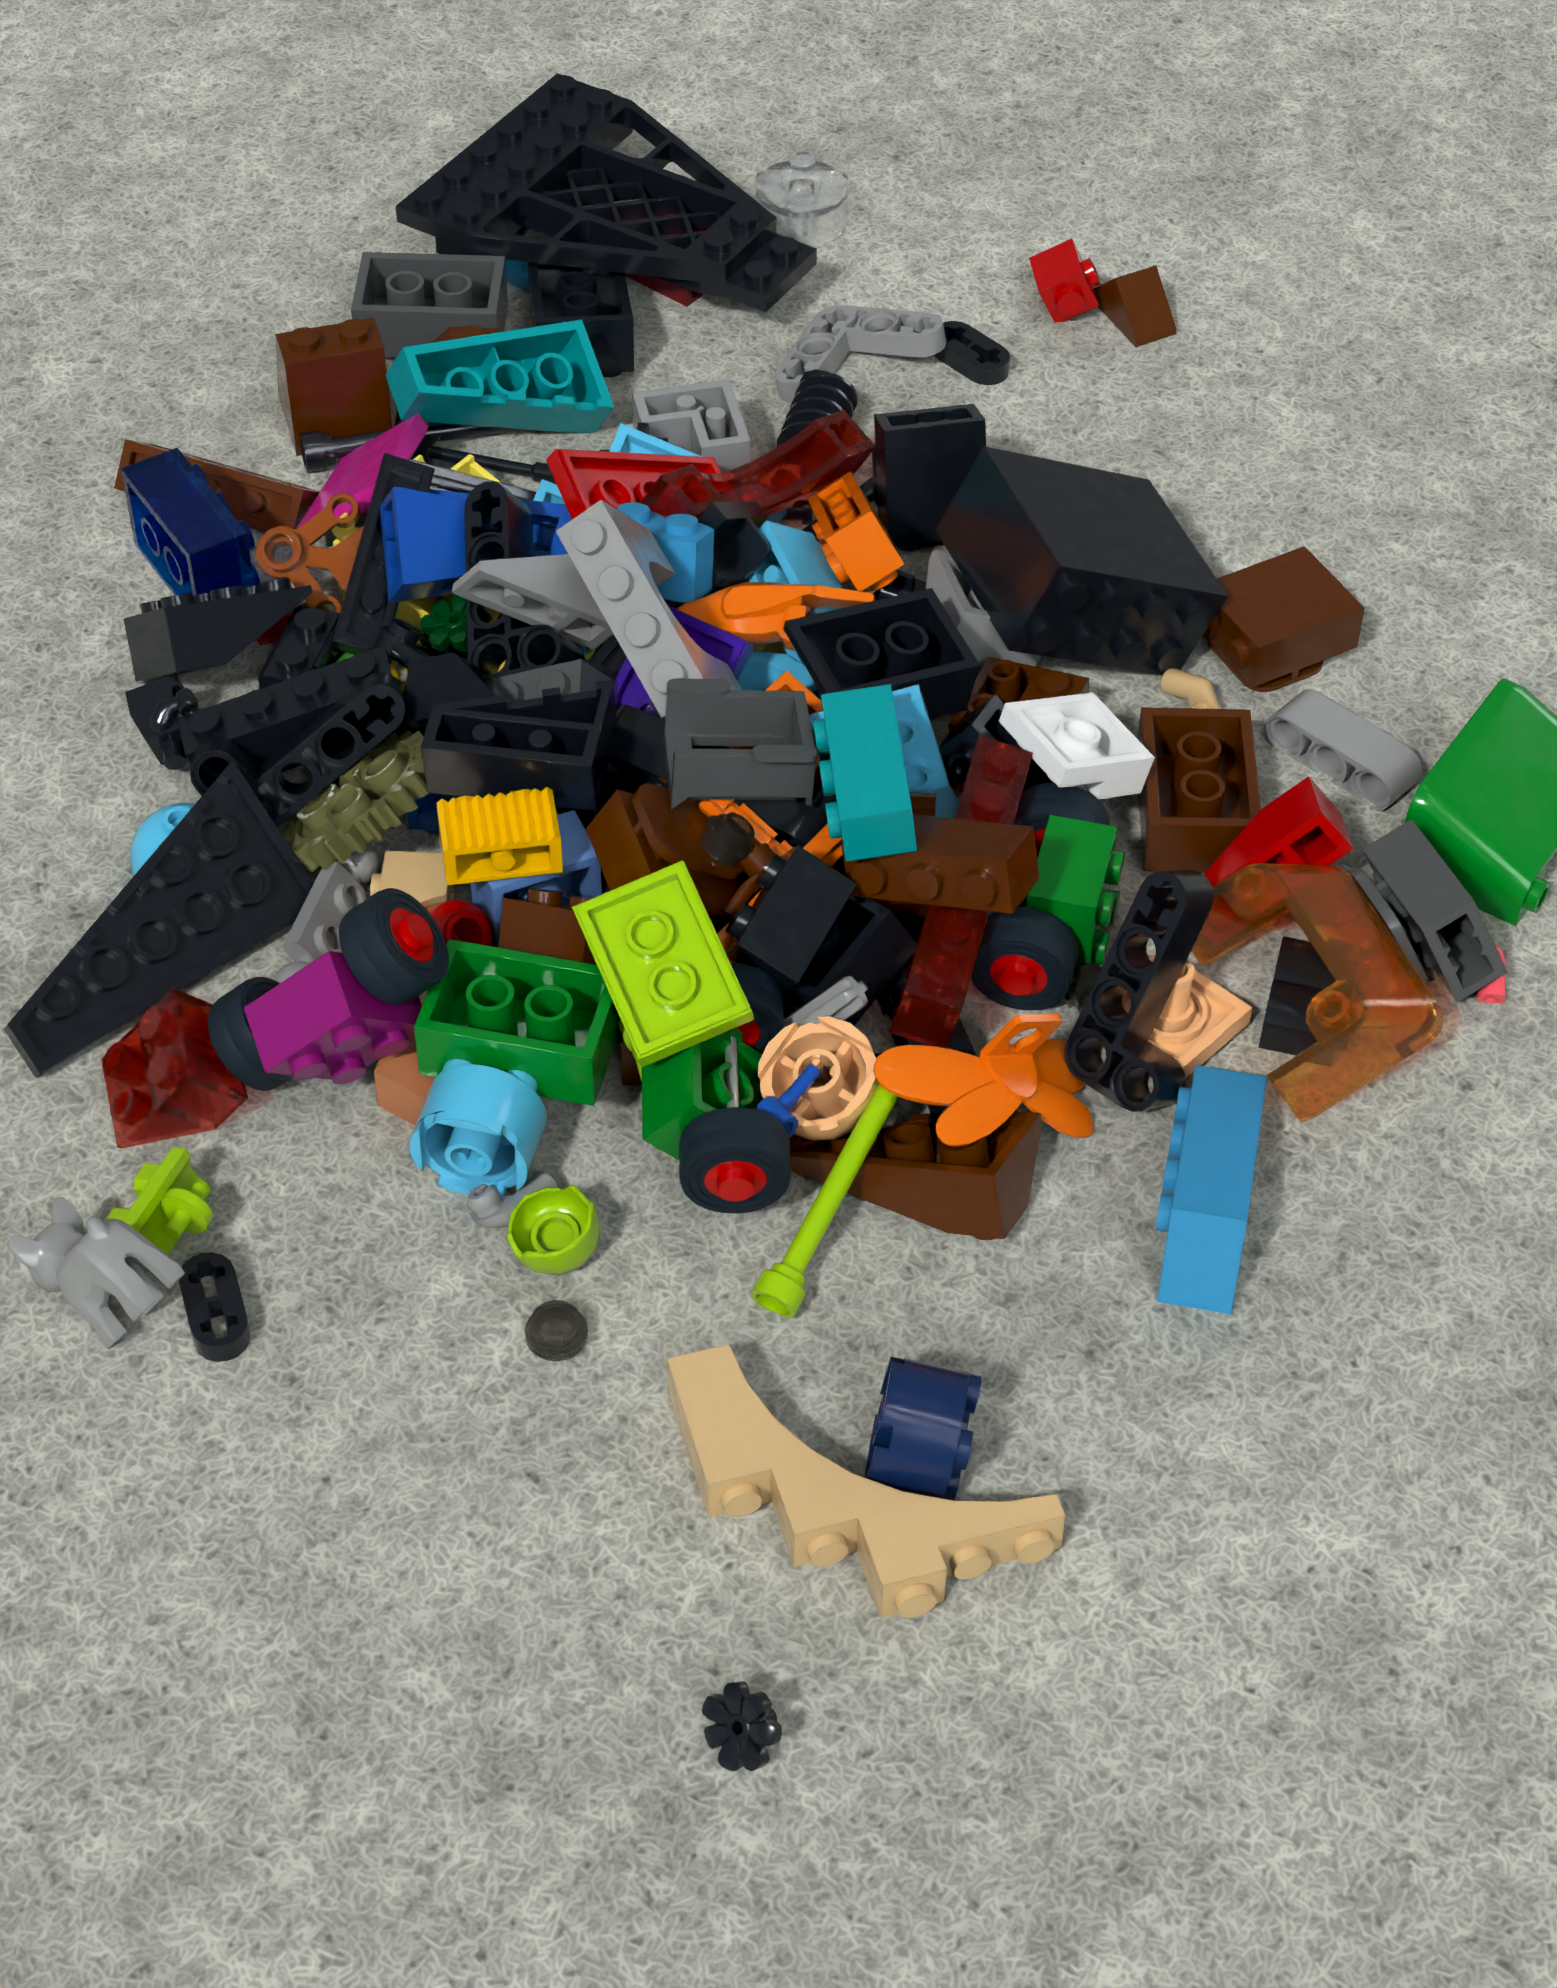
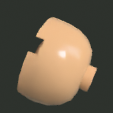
M825 1016L816 1017L820 1022L819 1024L807 1023L799 1027L798 1023L795 1022L784 1027L767 1044L758 1063V1077L760 1079V1091L763 1099L769 1096H776L778 1098L784 1091L786 1092L809 1064L819 1069L821 1073L790 1110L798 1120V1127L793 1135L811 1141L834 1140L852 1132L878 1086V1081L874 1074L876 1057L867 1037L851 1023Z

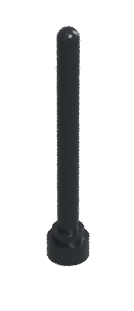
M427 423L428 429L425 435L438 434L440 435L438 442L519 429ZM320 430L299 433L302 459L306 473L327 470V464L336 463V458L346 456L356 448L388 430L332 438L330 433L321 435Z

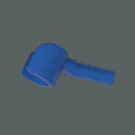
M809 1064L786 1092L784 1091L778 1098L776 1096L766 1097L757 1105L756 1110L773 1116L784 1126L789 1138L798 1127V1120L790 1110L821 1074L819 1069Z

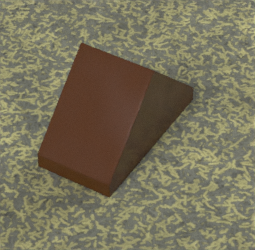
M1156 265L1114 278L1094 288L1099 303L1098 308L1135 347L1176 334L1177 329Z

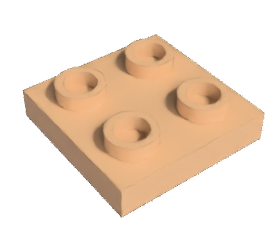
M1156 953L1149 958L1152 962L1154 961ZM1190 961L1187 964L1185 963L1148 1042L1174 1057L1181 1064L1185 1072V1078H1187L1194 1072L1195 1065L1201 1066L1250 1023L1253 1007L1195 970L1193 963ZM1124 990L1122 1005L1125 1011L1129 1013L1131 1001L1128 992Z

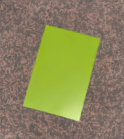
M683 860L572 907L641 1067H645L754 1020L750 1005Z

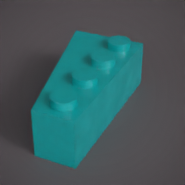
M582 319L403 347L385 375L401 420H407L418 413L424 422L583 434L597 432L615 408Z

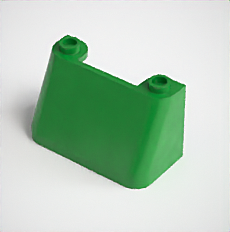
M1503 678L1496 684L1423 779L1412 798L1405 823L1411 819L1415 822L1473 898L1479 910L1514 926H1517L1527 910L1534 913L1540 910L1550 889V882L1543 879L1548 863L1557 852V716L1524 686Z

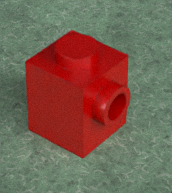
M1072 238L1029 258L1038 291L1055 323L1065 322L1099 306L1094 287L1101 284L1100 278L1091 258L1082 259Z

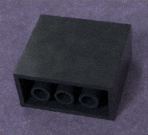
M984 446L936 528L937 534L977 600L991 617L990 621L1008 651L1164 675L1168 669H1182L1228 598V594L1149 479Z

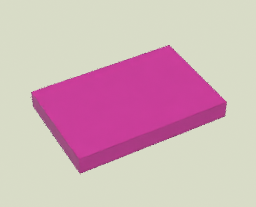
M417 413L342 457L298 527L325 509L330 498L338 493H347L353 496L360 508V514L368 510L384 453L406 460L411 459L428 429L421 416ZM340 503L336 506L334 515L339 518L346 512L350 516L353 506L349 503Z

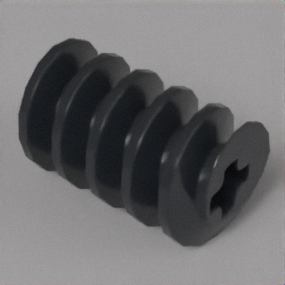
M817 369L803 374L777 439L778 455L781 461L790 469L807 471L817 466L827 467L837 459L840 447L844 442V436L853 417V411L858 404V394L854 386L844 377L826 370Z

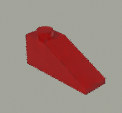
M1309 776L1263 807L1203 874L1213 888L1214 901L1201 931L1211 942H1217L1353 850L1340 811Z

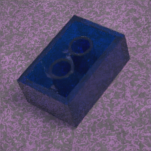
M174 448L121 468L134 544L173 595L193 593L194 596L210 593L211 590L233 586L246 588L257 586L260 583L258 573L251 562L250 551L255 549V542L250 528L245 521H237L231 514L223 494L219 491L214 493L208 486L206 477L197 463L191 465L178 448Z

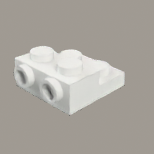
M1093 692L1005 703L999 722L1017 741L1018 745L1032 757L1047 774L1048 778L1059 788L1084 785L1085 789L1097 799H1110L1140 794L1155 758Z

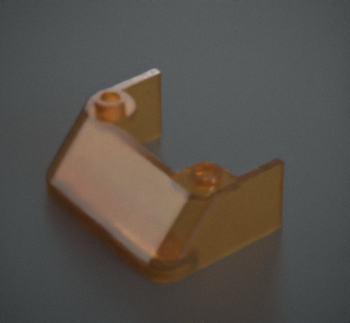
M1257 863L1243 867L1213 887L1214 901L1211 911L1191 950L1202 966L1215 962L1291 912L1336 980V982L1319 992L1311 1000L1306 1011L1307 1025L1318 1042L1267 1074L1273 1086L1300 1122L1311 1120L1431 1043L1440 1033L1444 1022L1441 1007L1351 875L1342 867L1335 865Z

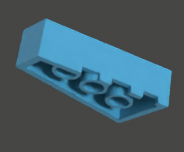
M1195 1065L1192 1088L1179 1087L1155 1229L1156 1231L1168 1232L1157 1302L1226 1314L1232 1313L1248 1219L1267 1076Z

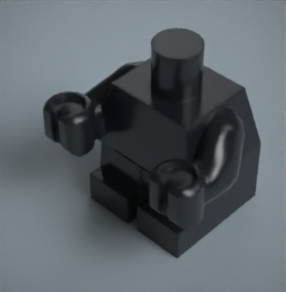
M174 673L125 692L131 718L160 764L165 765L170 770L180 769L186 764L187 757L184 751L179 717L200 710L193 692L188 688H184L178 676Z

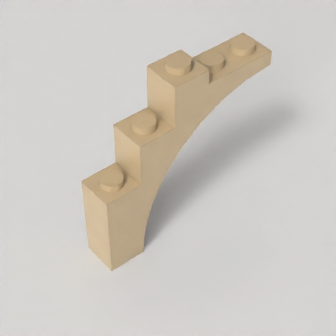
M729 1344L667 1358L668 1394L708 1517L725 1513L731 1517H742L755 1512L762 1504L772 1502L793 1567L808 1563L817 1567H827L842 1561L847 1554L857 1552L880 1618L898 1613L904 1618H914L928 1613L936 1604L944 1602L946 1577L954 1575L961 1580L973 1579L987 1572L993 1565L1017 1559L1023 1564L1037 1563L1049 1557L1054 1550L1061 1549L1066 1515L1057 1494L1012 1501H952L894 1489L853 1474L810 1449L781 1424L747 1383Z

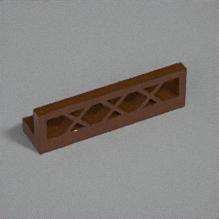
M127 439L124 442L114 486L118 490L264 532L278 526H287L296 530L307 513L308 506L312 505L320 493L318 490L159 445Z

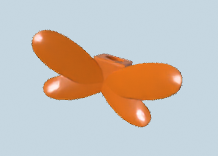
M1058 1013L1014 1016L980 1051L979 1057L936 1046L903 1045L884 1051L877 1057L874 1063L875 1077L886 1091L905 1100L927 1105L948 1106L937 1119L936 1134L942 1143L950 1147L968 1146L987 1137L1001 1126L1021 1103L1031 1112L1041 1113L1043 1122L1056 1131L1070 1137L1087 1138L1094 1132V1121L1091 1113L1083 1103L1073 1096L1085 1083L1077 1079L1067 1067L1064 1054L1067 1042L1055 1038L1046 1040L1062 1024ZM1037 1028L1032 1034L1019 1039L1015 1044H1010V1040L1017 1034L1028 1029Z

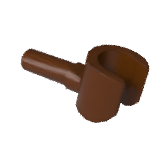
M767 843L762 844L739 862L750 878L741 884L721 911L722 916L727 920L731 921L744 902L746 903L760 888L755 881L766 862L774 854Z

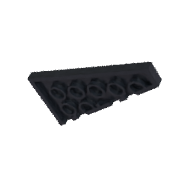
M233 760L3 1029L36 1078L295 922L314 883Z

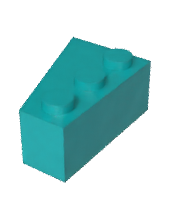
M891 684L821 694L824 718L813 720L818 755L830 754V760L819 761L824 797L836 795V802L825 803L830 839L842 837L846 862L917 851L912 805Z

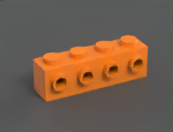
M851 471L807 498L818 521L812 525V528L821 544V549L826 555L825 558L841 584L851 579L857 591H863L868 587L871 591H876L888 585L898 576L896 570L905 564L882 521Z

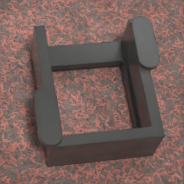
M676 678L667 682L663 748L671 810L689 797L691 799L796 800V798H805L806 805H812L817 750L814 745L805 691L730 690V683L723 679ZM692 746H745L754 748L692 749Z

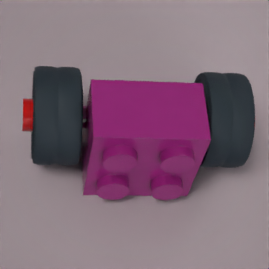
M387 888L380 890L349 910L342 918L339 925V942L342 953L328 951L281 983L267 977H254L244 981L232 991L220 997L209 1011L208 1031L214 1050L227 1070L243 1084L261 1091L278 1088L292 1077L295 1080L310 1078L330 1079L334 1084H346L363 1077L367 1073L366 1067L381 1057L391 1056L405 1050L410 1045L409 1039L415 1036L414 1026L422 1008L419 996L437 985L445 977L449 968V954L445 939L437 923L426 908L414 897L399 889Z

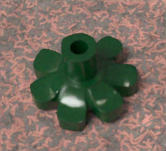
M453 594L451 606L445 600L438 601L431 607L432 614L421 618L420 625L424 634L429 636V642L434 649L443 651L452 643L453 648L457 651L467 652V602L465 598Z

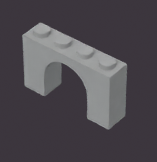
M600 500L556 531L661 718L665 719L667 682L671 679H723L730 683V690H742L729 665L706 653L695 643L678 622L657 587L676 573L649 528Z

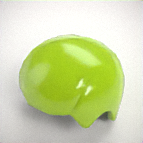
M569 1185L562 1189L559 1187H545L524 1195L510 1213L507 1231L509 1245L517 1259L536 1273L562 1275L581 1267L596 1251L600 1238L599 1216L594 1201H590L575 1185ZM543 1248L550 1249V1250H555V1251H554V1252H551V1251H547V1250H545V1249H543Z

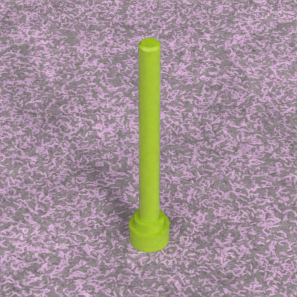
M879 1083L782 1262L774 1263L770 1270H763L756 1281L750 1296L759 1306L786 1318H794L806 1296V1292L803 1289L806 1279L803 1273L898 1099V1096L886 1091Z

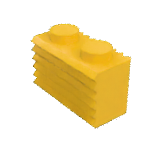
M546 787L542 791L536 788L533 790L522 789L515 792L511 791L507 795L499 792L495 797L489 793L484 798L479 795L475 797H453L449 802L441 799L436 803L446 886L563 872L561 836L553 790Z

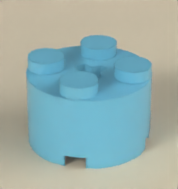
M452 1059L446 1062L442 1072L434 1078L410 1139L409 1150L415 1165L422 1172L425 1165H428L440 1175L437 1184L452 1192L469 1195L474 1188L482 1184L494 1185L497 1187L500 1196L505 1194L506 1188L515 1185L516 1189L519 1190L527 1180L547 1122L546 1108L536 1093L538 1088L536 1080L531 1075L520 1070L505 1072L489 1066L475 1065L463 1059Z

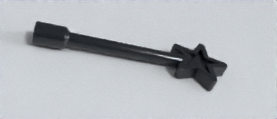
M438 434L425 435L411 458L414 459L420 454L423 456L425 463L434 465L432 459L458 463L471 454L474 456L475 462L485 469L531 477L534 482L540 483L544 479L556 484L547 463L536 462L531 465L435 447L434 445L440 440V435Z

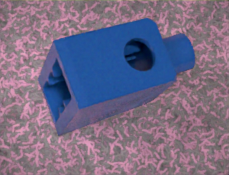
M403 487L392 488L380 505L388 602H401L453 594V583L466 573L464 514L466 500Z

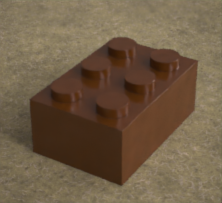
M1141 707L1137 739L1155 757L1143 789L1138 794L1143 871L1195 870L1205 873L1261 810L1251 710Z

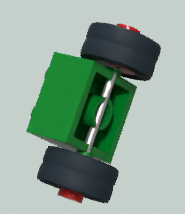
M1054 782L1038 784L1025 790L1015 801L1008 824L1034 826L1039 880L1027 895V906H1018L1013 914L990 913L977 929L968 961L971 980L982 994L1000 1005L1018 1010L1048 1008L1058 1003L1065 996L1072 980L1088 983L1092 965H1103L1105 962L1110 932L1103 931L1102 926L1114 925L1120 891L1110 890L1111 885H1119L1125 852L1115 850L1117 827L1110 826L1109 815L1103 804L1095 796L1076 786L1059 788Z
M730 963L753 1012L754 1020L642 1067V1140L679 1160L680 1183L685 1195L692 1202L711 1211L737 1214L756 1211L779 1200L788 1189L790 1183L791 1161L790 1141L784 1126L773 1116L756 1110L759 1102L763 1100L760 1091V1079L758 1077V1063L767 1044L784 1028L782 993L775 979L762 969L748 964Z

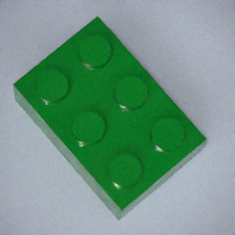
M449 939L447 942L449 954L448 971L437 985L428 990L414 1026L419 1075L436 1077L442 1072L446 1062L452 1059H463L475 1065L489 1066L505 1072L510 1070L526 1072L536 1080L538 1084L536 1093L541 1097L595 1106L620 1032L618 1026L620 1017L597 965Z

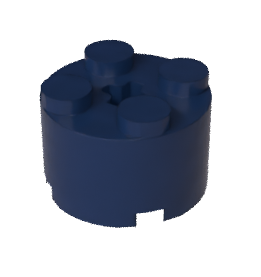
M890 1356L880 1392L882 1398L878 1415L875 1414L865 1477L903 1492L955 1501L961 1470L966 1469L971 1451L973 1431L967 1430L970 1413L974 1414L977 1406L982 1376L969 1374L962 1370Z

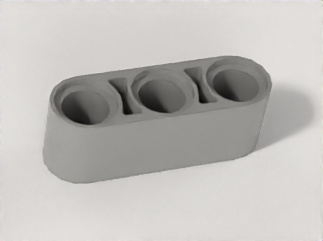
M1305 689L1266 720L1265 734L1272 746L1280 745L1290 751L1288 756L1317 774L1322 771L1333 779L1330 782L1359 800L1366 798L1377 805L1374 807L1377 811H1382L1389 807L1420 781L1423 775L1421 761L1409 746L1313 689Z

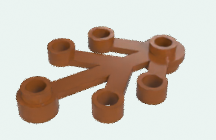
M338 493L330 498L325 509L296 530L287 526H278L266 531L256 546V558L261 569L275 579L290 578L295 587L311 585L313 593L305 599L310 607L320 609L323 605L331 604L336 607V612L340 613V602L335 597L324 594L307 568L330 571L346 592L363 526L332 549L312 545L336 526L349 528L355 525L360 517V508L357 501L347 493ZM340 503H349L353 506V510L349 517L337 518L334 515L336 506ZM281 546H288L293 550L292 557L286 562H278L274 559L275 551Z

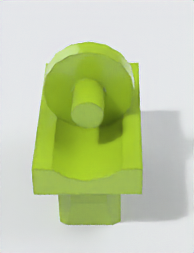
M172 1147L161 1164L144 1163L134 1177L133 1187L138 1197L130 1208H113L106 1219L124 1221L169 1255L184 1231L193 1234L203 1233L213 1221L212 1210L205 1202L212 1190L208 1183L201 1179L192 1169L190 1164L191 1155L186 1148Z

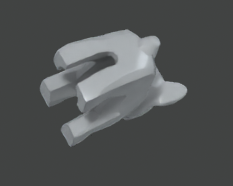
M63 1197L54 1199L51 1209L52 1223L34 1239L19 1235L11 1236L7 1242L8 1249L19 1262L28 1268L35 1281L48 1293L62 1292L74 1310L95 1328L101 1343L108 1349L127 1332L107 1307L108 1298L111 1295L117 1298L133 1321L141 1315L145 1316L165 1297L164 1293L150 1280L139 1265L145 1266L169 1289L185 1274L179 1263L122 1220L104 1219L102 1221L100 1218L92 1216L86 1221L88 1232L84 1234L81 1216L74 1205Z

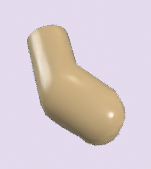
M1174 668L1168 669L1162 676V691L1166 694L1186 699L1189 704L1188 708L1221 709L1209 679Z

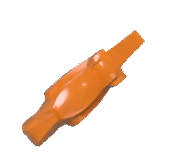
M745 582L687 602L676 609L746 640L752 646L768 645L782 641L787 649L796 651L783 629L785 621L810 616L813 609L821 606L849 607L876 601V599L869 592L820 585Z

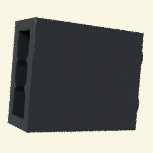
M975 404L874 414L875 444L872 449L873 494L880 520L895 547L901 551H914L921 549L925 543L942 542L936 532V528L982 448L986 447L985 418Z

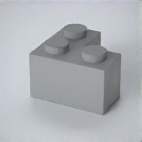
M730 379L632 392L634 429H637L638 422L649 423V435L657 438H668V443L702 457H714L729 491L735 490L745 479L751 482V440Z

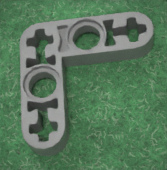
M847 305L827 307L815 315L776 369L775 379L779 396L784 401L792 403L803 373L814 369L834 373L849 351L917 358L935 355L941 352L947 343L942 318L937 314Z

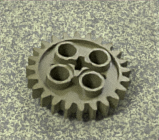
M406 730L400 736L396 732L392 733L383 744L382 742L377 744L299 809L295 815L283 823L286 829L281 834L304 868L307 867L310 872H313L319 866L324 870L328 869L336 859L341 864L345 863L353 851L357 850L362 854L367 846L376 840H383L385 831L390 826H400L402 824L400 817L404 813L412 812L418 808L415 801L429 794L421 753L424 736L420 731L412 734L410 730Z

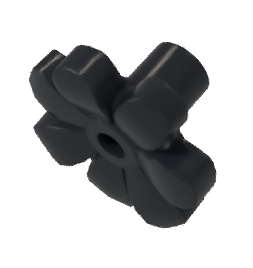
M745 1681L727 1683L723 1689V1695L716 1693L708 1696L702 1706L703 1715L707 1719L716 1722L704 1729L707 1744L711 1749L722 1746L718 1754V1762L720 1766L730 1771H737L743 1766L749 1771L764 1767L770 1760L765 1746L779 1743L782 1736V1727L777 1722V1715L771 1708L772 1703L768 1696L762 1691L750 1694L749 1687Z

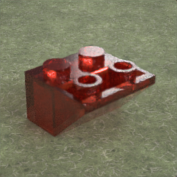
M172 988L154 1007L149 1008L141 1020L119 1042L114 1043L107 1050L105 1056L101 1058L118 1148L122 1149L215 1130L248 1099L245 1084L227 1070L216 1054L210 1040L208 1015L213 1004Z

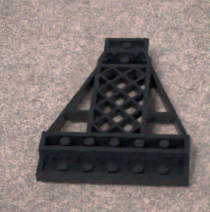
M558 73L396 205L397 222L434 236L436 252L439 254L505 256V260L658 277L699 294L727 297L767 312L817 264V248L798 242L794 238L777 234L776 216L635 102L615 95L609 90L599 89L577 81L571 76ZM633 129L656 147L643 158H633L613 149L633 133ZM670 162H674L695 180L663 168ZM670 215V216H663V217H655V218H654V216ZM523 226L552 236V238L541 239L515 236L514 234ZM683 233V234H678V235H670V236H662V237H661V235H669V234Z

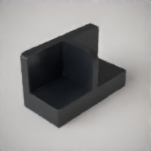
M756 501L712 503L697 518L698 523L714 529L712 583L716 587H728L749 582V576L772 552L771 544L758 529L768 518V515Z

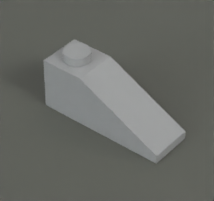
M569 554L479 561L453 583L452 593L530 625L551 626L573 642L593 650L613 635L610 626Z

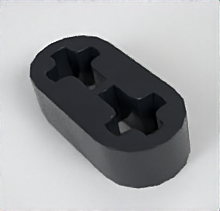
M948 321L943 323L947 343L941 352L934 355L938 360L971 381L981 385H996L1008 377L1010 355L1008 350L1002 345L963 322Z
M213 1252L193 1256L182 1266L185 1274L179 1280V1285L194 1347L198 1354L206 1360L215 1362L229 1361L242 1354L250 1342L247 1314L234 1266L228 1258ZM213 1276L218 1295L206 1298L201 1278ZM223 1315L228 1336L216 1339L211 1318Z

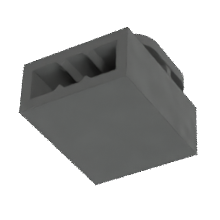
M1412 819L1362 848L1374 872L1373 878L1377 885L1374 886L1361 868L1351 873V878L1379 933L1417 986L1428 981L1419 959H1421L1426 967H1432L1456 1002L1508 973L1473 898Z

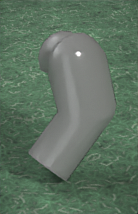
M537 1171L513 1195L500 1196L497 1187L494 1185H479L469 1193L467 1204L473 1211L471 1216L477 1224L485 1228L508 1227L510 1213L524 1195L545 1187L559 1186L548 1173Z

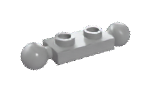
M371 845L367 846L362 854L357 850L353 851L343 864L336 859L335 863L328 869L324 870L321 868L282 946L294 962L284 965L278 971L275 981L283 982L328 951L342 953L339 942L340 922L349 910L370 897L362 885L370 883L372 874L378 873L380 870L379 855Z

